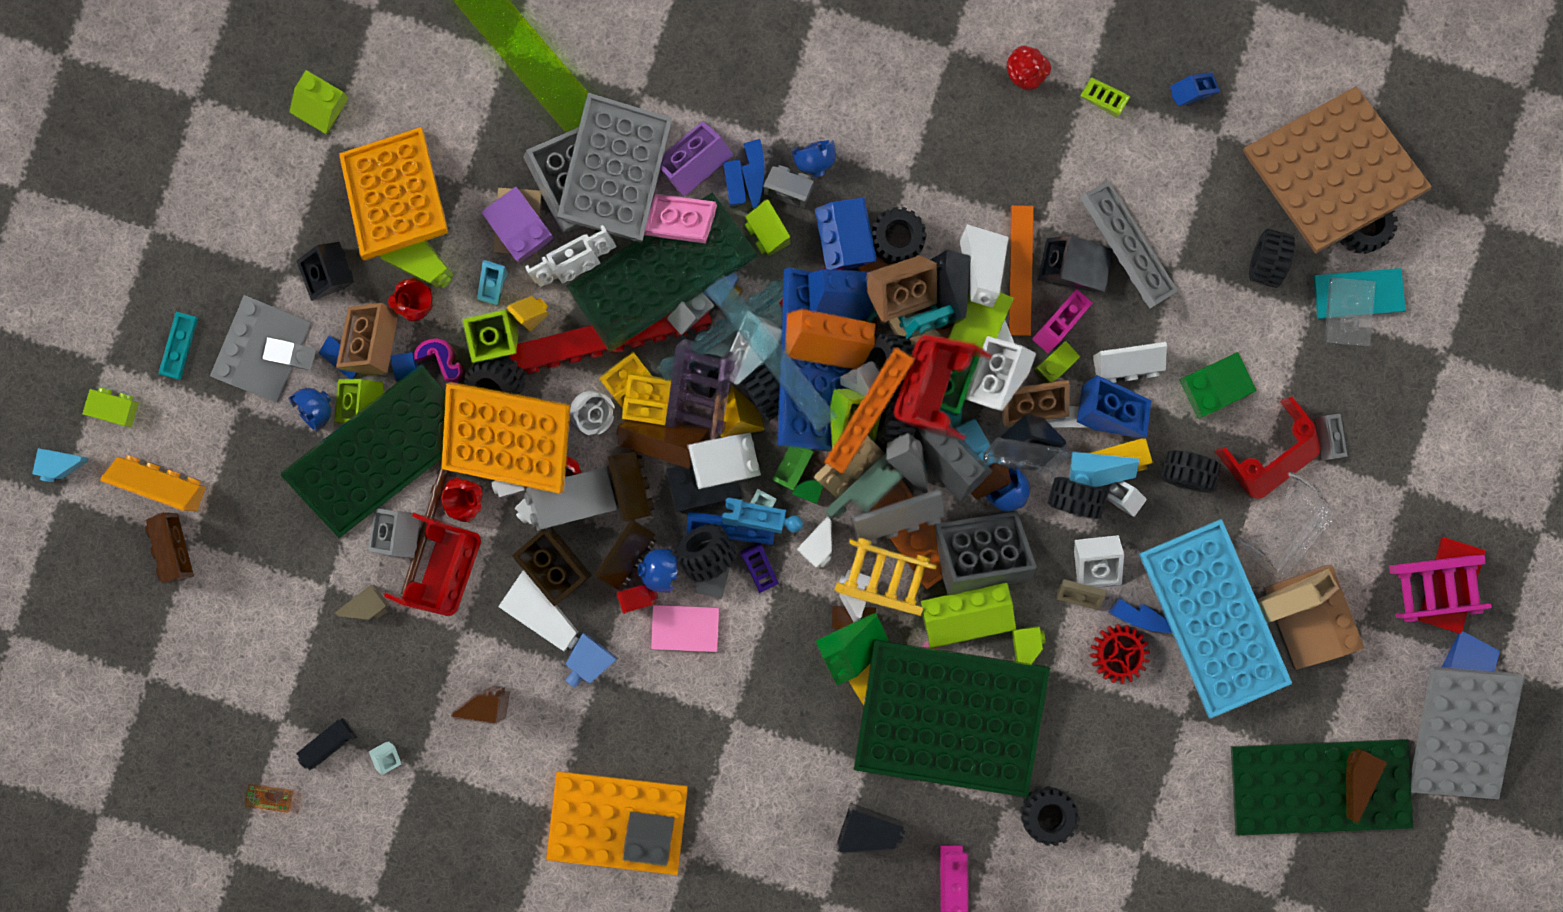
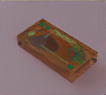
M248 784L245 807L289 813L293 790Z

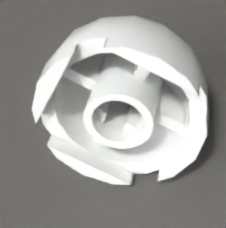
M589 390L575 397L570 407V418L574 426L586 435H599L611 426L614 420L613 409L615 407L612 400L598 391Z

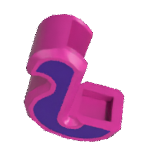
M436 338L426 340L417 346L414 352V361L420 362L436 356L445 381L459 384L464 380L466 375L465 368L460 363L455 364L456 352L449 342Z

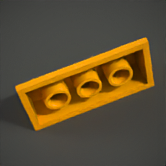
M126 455V458L117 457L101 476L100 481L183 511H198L206 486L200 485L201 480L193 477H188L187 480L180 478L181 473L170 469L167 472L159 470V465L147 462L144 465L139 463L140 458Z

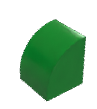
M806 481L798 485L792 495L817 504L824 486L818 481Z

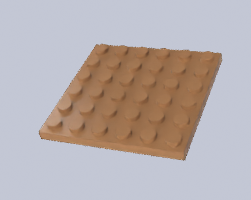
M1357 86L1243 149L1247 159L1315 254L1430 191L1432 187Z

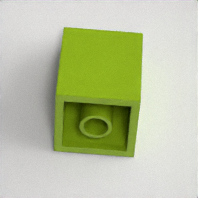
M427 240L380 255L381 259L389 265L436 288H445L453 281L451 278L454 276V273Z
M505 309L462 319L472 363L517 352L519 331L516 318L509 310Z

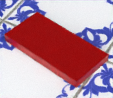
M1441 537L1435 560L1485 555L1486 550ZM1482 564L1477 565V566H1478V569H1476L1477 579H1478L1479 572H1480V569H1481ZM1455 567L1454 578L1458 606L1469 605L1471 601L1467 572L1463 567ZM1442 569L1434 570L1432 579L1436 608L1449 607L1445 574L1442 573ZM1425 595L1420 610H1427ZM1468 611L1418 617V621L1461 634Z

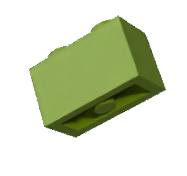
M99 387L98 391L89 390L83 415L132 427L139 402L132 401L133 396L120 393L119 397L111 395L113 390Z

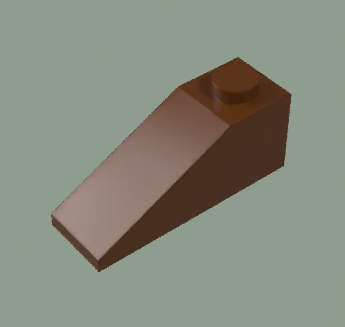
M1356 748L1347 758L1346 812L1348 819L1358 823L1387 763Z

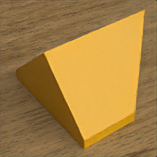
M731 386L717 419L721 438L764 430L762 417L756 406L734 386Z

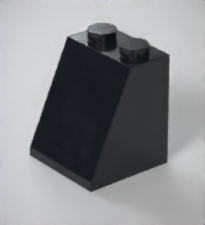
M1071 235L1046 238L1038 280L1090 292H1105V287L1108 284L1109 268L1113 260V249Z
M850 803L836 843L837 852L852 853L895 849L897 843L901 844L905 835L904 827L898 819Z

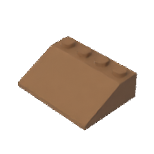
M1323 565L1264 587L1266 595L1327 569L1330 570L1339 587L1322 604L1276 620L1295 670L1364 649L1333 565Z

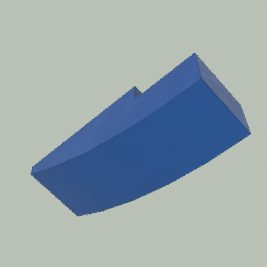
M760 139L744 143L748 165L741 166L753 210L760 205L764 187L765 167Z
M1117 598L1108 611L1112 616L1132 626L1150 631L1172 633L1167 620L1145 604H1140L1135 609L1124 600Z

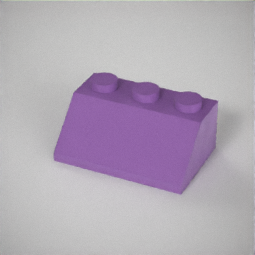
M702 121L664 152L660 171L684 197L692 192L704 179L709 178L724 162H727L733 156V153L722 137Z

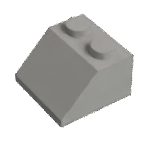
M779 165L777 168L773 166L764 183V195L805 209L814 181L810 180L811 177L806 174L799 173L796 175L790 173L791 170L787 167Z
M376 509L373 512L368 551L414 558L415 550L417 549L416 541L420 520L412 517L413 513Z

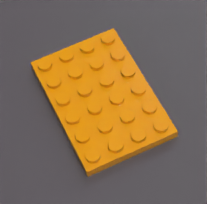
M422 127L339 153L360 255L363 260L449 233Z
M453 382L447 383L442 469L562 493L564 492L570 405Z
M557 771L546 860L678 875L688 786ZM631 811L674 817L667 866L623 860L625 837Z

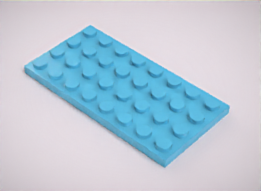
M1222 519L1138 553L1209 718H1213L1292 684Z

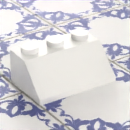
M1161 342L1100 351L1093 356L1096 375L1113 383H1116L1118 378H1125V381L1138 380V375L1145 374L1146 378L1159 377V372L1166 370L1167 343Z

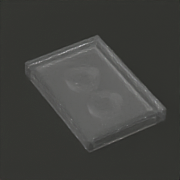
M1330 278L1324 343L1370 347L1375 293L1374 281Z

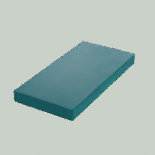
M1401 268L1313 276L1317 319L1406 311Z

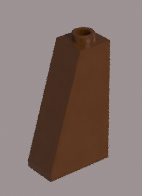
M625 420L619 424L616 435L618 436L619 446L690 469L693 464L688 445L708 441L709 430L673 423L659 425Z

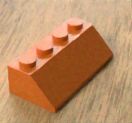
M803 309L787 313L785 358L854 370L863 366L874 347L875 323Z

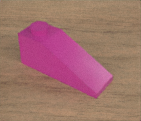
M1076 289L1032 340L1049 353L1087 311L1092 302Z

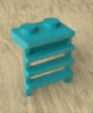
M935 304L930 306L931 310L905 319L904 315L898 317L901 322L899 326L906 331L907 334L905 336L907 339L943 327L949 322L948 319L954 313L951 305L938 309Z

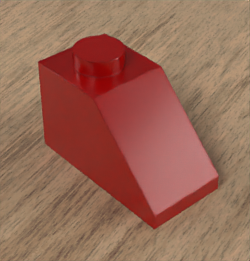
M645 584L617 592L623 614L657 604V592L651 591Z

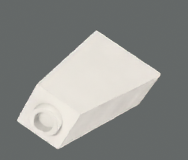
M967 224L961 236L960 245L963 254L971 255L968 285L971 301L993 307L1000 293L1008 237Z
M523 570L498 607L561 650L572 649L579 640L576 637L578 634L577 629L557 605L553 606Z

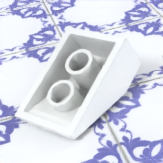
M747 311L721 371L733 383L738 385L775 352L776 347L782 342V329L771 320Z
M987 336L983 350L990 353L992 357L991 359L979 357L965 399L1002 411L1028 376L1036 353L1023 346Z
M751 433L688 445L698 489L737 482L761 475Z

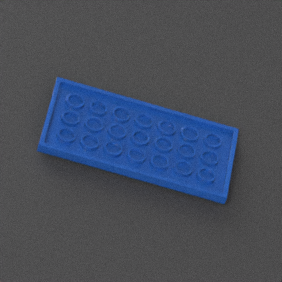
M787 268L784 269L778 446L831 452L830 406L834 389H849L840 384V377L853 369L785 358L787 313L802 309L810 311L808 274L812 273Z

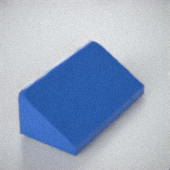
M739 160L724 162L723 164L731 209L737 208L746 202L741 163Z
M329 335L319 351V354L335 367L341 343ZM338 369L349 379H354L355 376L358 374L356 372Z

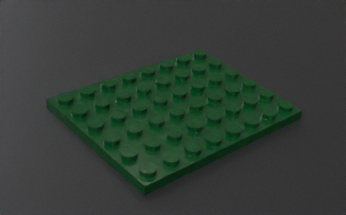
M875 639L855 755L854 771L1028 798L1050 667Z

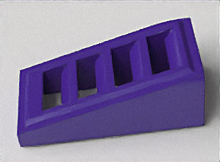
M760 543L740 551L759 593L779 584ZM757 552L760 553V555L748 559V556L755 554ZM763 559L764 563L752 568L751 564ZM767 567L768 571L756 576V572ZM769 575L772 578L762 584L759 583V580Z

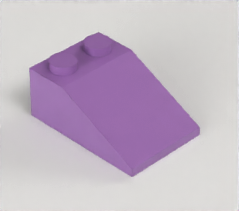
M514 187L481 212L519 264H522L555 240L517 187Z

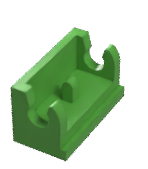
M789 447L772 481L794 491L813 451Z

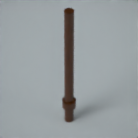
M440 468L436 483L432 485L430 491L432 496L425 515L427 517L434 518L448 470ZM424 521L417 540V549L415 550L414 558L411 559L401 591L402 595L406 586L414 582L427 541L425 531L428 523Z

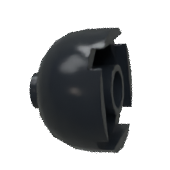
M702 354L693 363L690 362L686 375L689 376L688 382L691 389L701 396L713 398L719 387L715 386L720 374L723 376L721 370L725 359L715 354Z

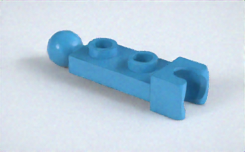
M726 499V508L734 512L723 513L722 522L724 524L740 525L781 534L783 526L793 533L799 532L803 528V521L799 516L792 515L789 518H785L786 510L746 503L739 499Z

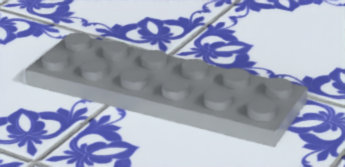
M1109 181L1080 197L1084 207L1091 214L1096 226L1103 233L1108 245L1113 249L1120 264L1130 276L1132 283L1135 284L1142 299L1149 308L1178 292Z

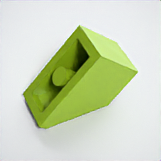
M1065 341L1038 365L1034 371L1045 383H1052L1068 370L1080 356Z
M1035 626L1012 631L1016 661L1032 664L1043 650L1042 644L1046 643L1044 630L1040 631V627Z

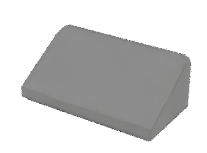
M1334 414L1315 417L1322 460L1348 457L1341 415Z

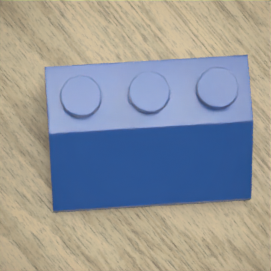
M865 198L835 201L815 208L826 269L850 271L877 262Z
M822 269L809 273L810 311L854 320H867L873 308V303L867 292L868 272Z

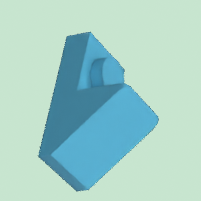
M486 260L483 261L477 295L478 300L495 305L499 304L503 283L508 277L505 266Z

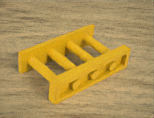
M859 537L858 541L850 539L849 544L858 547L849 579L845 581V584L837 582L834 590L846 596L921 616L923 607L916 604L917 600L915 598L925 567L936 570L937 565L930 563V558L922 555H917V558L873 546L871 545L872 541ZM866 551L876 552L878 555L868 586H865V589L858 588L857 580ZM886 556L897 558L888 591H885L883 595L877 593L878 589L876 588ZM906 561L917 564L907 597H904V600L897 599L898 595H896Z

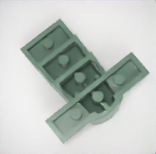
M887 452L825 510V515L831 521L835 517L839 519L847 511L845 507L850 502L862 513L866 514L900 481L901 475L896 470L890 471L893 465L887 461Z

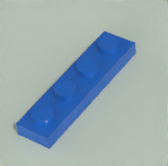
M696 512L688 513L686 534L705 524H717V526L720 525L725 530L730 540L773 545L775 532L740 525H727L722 522V516Z

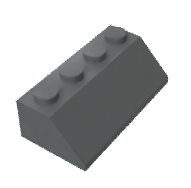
M916 427L913 438L922 445L925 464L960 502H963L993 472L964 440L938 435Z

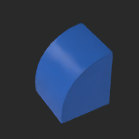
M413 352L391 355L393 372L397 382L418 367V362L414 361Z

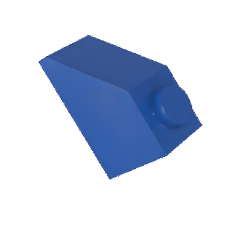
M1212 72L1190 75L1170 86L1172 98L1177 103V106L1188 105L1220 92Z

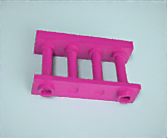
M1471 555L1389 565L1390 574H1398V578H1401L1405 612L1395 613L1396 618H1403L1404 622L1418 621V617L1463 611H1470V614L1484 613V609L1492 608L1489 603H1480L1476 576L1477 565L1485 564V556ZM1455 567H1463L1467 572L1471 601L1469 605L1458 606L1454 578ZM1442 569V573L1445 574L1449 607L1436 608L1432 579L1434 570ZM1413 572H1420V575H1423L1427 610L1414 611L1410 581Z
M940 845L941 912H968L967 853H963L962 845Z

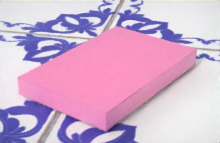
M654 194L644 235L706 243L717 204L714 201Z
M653 605L651 649L717 652L719 608Z

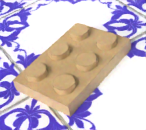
M867 436L844 474L826 464L814 478L838 499L885 452Z

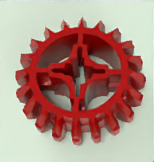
M1116 624L1115 631L1111 626H1107L1108 634L1101 630L1099 633L1103 638L1094 637V640L1099 644L1098 646L1091 645L1090 647L1097 650L1096 653L1090 654L1091 658H1097L1091 664L1092 666L1100 665L1096 672L1097 674L1104 672L1103 679L1105 680L1111 676L1110 680L1112 683H1115L1118 678L1119 682L1124 684L1126 677L1129 682H1133L1132 674L1139 678L1141 675L1138 669L1146 671V667L1142 666V663H1149L1150 661L1144 658V655L1150 654V651L1143 650L1144 647L1148 646V642L1140 643L1144 635L1139 634L1135 637L1137 629L1133 628L1129 632V625H1124L1123 629H1121L1120 624ZM1117 636L1128 637L1134 645L1122 646ZM1111 640L1112 649L1110 653L1103 657L1104 648L1107 642ZM1118 647L1120 650L1126 651L1122 654V660L1119 657H1114L1118 654ZM1137 651L1135 663L1129 668V657ZM1117 661L1120 667H1122L1123 672L1112 671L1106 663Z

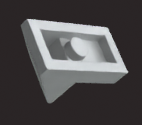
M699 289L686 302H681L667 320L683 335L715 306Z
M869 362L841 376L840 384L866 396L879 375V371L873 362Z

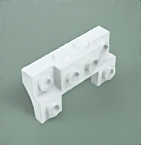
M602 225L600 226L602 231L591 237L584 234L546 254L548 260L544 256L542 257V263L532 268L527 265L525 268L539 287L548 285L557 278L563 284L601 264L598 257L610 252V250L617 246L612 236Z

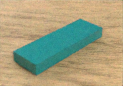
M180 312L175 313L158 372L159 375L181 380L198 317Z

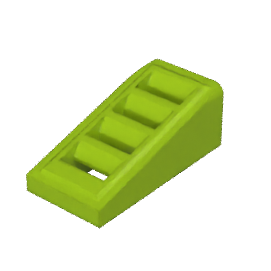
M1092 77L1080 95L1083 99L1116 118L1120 115L1130 98L1127 94ZM1095 85L1097 89L1093 96H1091L1089 93ZM1102 89L1103 91H1105V93L1099 100L1097 99V96ZM1110 94V95H1112V98H1111V100L1109 101V103L1107 104V103H1105L1104 101L1106 100L1107 96ZM1117 98L1120 100V102L1118 103L1117 107H1114L1112 105Z

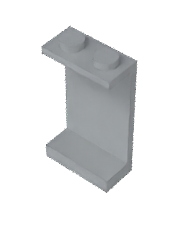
M606 467L565 477L564 492L562 493L527 487V492L524 493L526 504L530 505L532 509V514H530L531 524L533 527L536 526L537 531L617 510Z

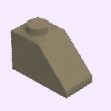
M370 585L335 613L341 617L366 620L376 618L378 620L388 613L386 609L390 604L375 585Z

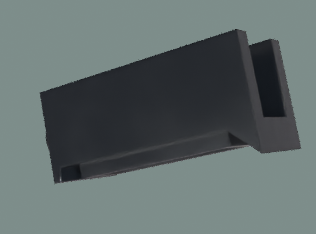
M343 718L337 720L296 753L299 757L298 762L303 768H308L310 771L346 744L349 739H355L357 736Z

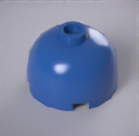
M829 140L809 143L810 145L805 146L804 150H801L800 146L792 149L795 165L804 173H812L813 177L825 175V170L831 168L835 162L836 148L834 140L830 142Z
M303 388L288 397L292 407L298 406L297 410L300 413L298 415L311 429H315L317 432L328 423L331 417V407L329 405L331 399L325 391L319 392L314 388Z
M1008 468L1011 483L986 495L987 500L997 509L1008 512L1022 508L1027 503L1031 487L1028 479L1019 468H1016V470Z
M672 549L652 550L644 557L642 563L639 564L638 575L641 576L643 583L651 591L670 593L673 590L674 586L670 585L671 581L676 580L677 560L675 555H671Z

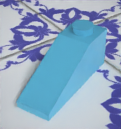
M1072 452L1069 480L1098 487L1133 479L1137 475L1139 459Z

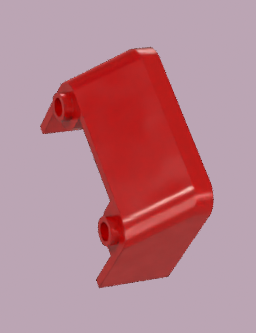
M929 335L920 337L912 354V358L915 360L905 375L894 409L895 417L904 423L938 435L965 440V435L949 427V416L940 412L939 409L952 370H965L969 366L972 356L991 359L992 355L974 343Z
M1293 396L1284 398L1279 402L1295 421L1292 425V434L1298 442L1264 468L1254 458L1246 459L1239 464L1226 447L1214 451L1251 498L1260 499L1265 497L1320 453L1321 446L1315 426Z
M413 512L412 517L428 523L425 531L426 537L436 542L422 583H409L404 590L403 596L385 592L384 597L406 607L444 616H452L459 608L481 544V538L479 534Z

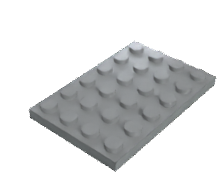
M588 93L556 218L602 231L600 226L604 225L609 234L642 242L672 118Z
M1431 666L1410 776L1411 792L1499 800L1524 681L1522 674Z

